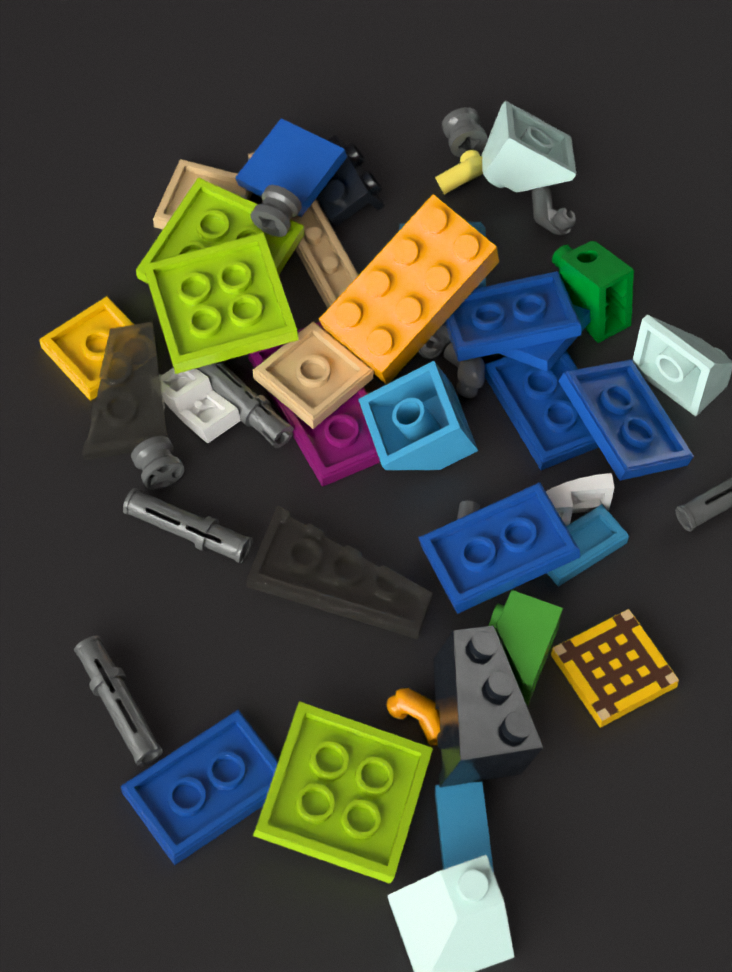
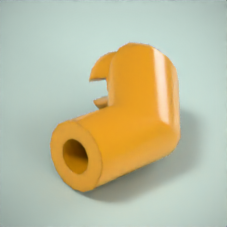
M410 688L396 690V695L389 697L387 700V709L391 716L401 720L409 714L416 718L430 746L437 745V734L440 731L439 710L436 709L435 702Z

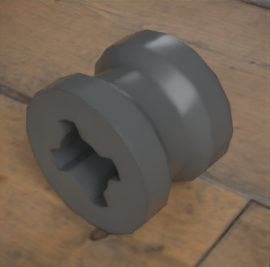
M463 107L456 109L445 116L442 121V130L445 136L449 138L448 145L450 150L457 157H461L468 150L480 152L485 148L488 141L484 128L480 126L481 119L473 108Z
M269 185L261 195L262 204L256 205L250 214L251 220L265 233L276 237H283L291 227L290 219L298 215L302 205L298 197L286 188Z
M155 436L144 440L134 448L131 454L135 467L142 470V482L149 490H160L171 486L182 477L185 471L182 461L173 455L174 446L166 436Z

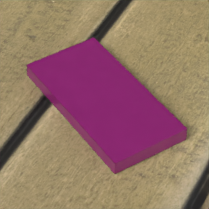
M317 322V323H316V324L319 325L322 329H324L323 326H322V324H321V322ZM283 345L248 354V359L253 368L255 369ZM364 387L314 429L267 391L282 418L294 428V431H292L293 437L322 487L380 463L358 400L368 394Z

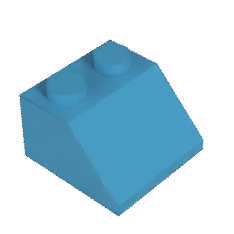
M435 361L358 399L381 465L385 470H441L478 451L453 384Z

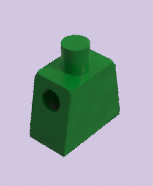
M589 241L576 249H573L570 245H563L558 248L552 256V263L559 269V274L572 304L590 311V323L585 329L593 339L600 343L632 325L634 270L596 241Z

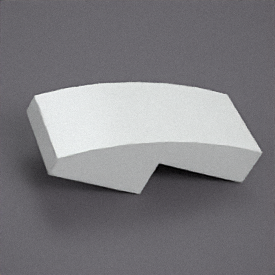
M174 368L151 382L153 389L166 405L194 433L207 443L241 421L237 407L213 391L209 378L197 369L175 374Z
M612 473L598 474L565 482L547 490L546 493L564 524L568 526L572 513L590 512L601 504L609 510L614 492Z

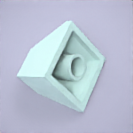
M505 101L500 108L482 153L483 175L494 186L499 188L507 187L516 193L571 181L576 176L571 136Z
M646 315L642 319L633 356L634 364L644 379L694 416H697L728 386L732 373V360L722 350L712 347L697 336L650 315Z
M487 855L441 870L387 896L414 972H476L514 958L505 903Z

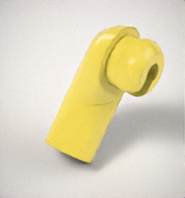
M468 150L464 152L460 158L461 163L435 177L444 195L483 174L482 157L478 151Z

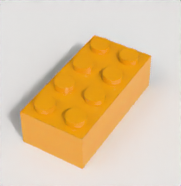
M433 194L326 310L319 320L328 334L373 370V374L387 385L499 263L497 246Z

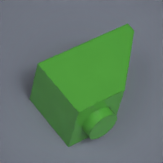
M511 590L505 605L497 603L489 626L494 625L524 701L529 705L557 635L563 608Z

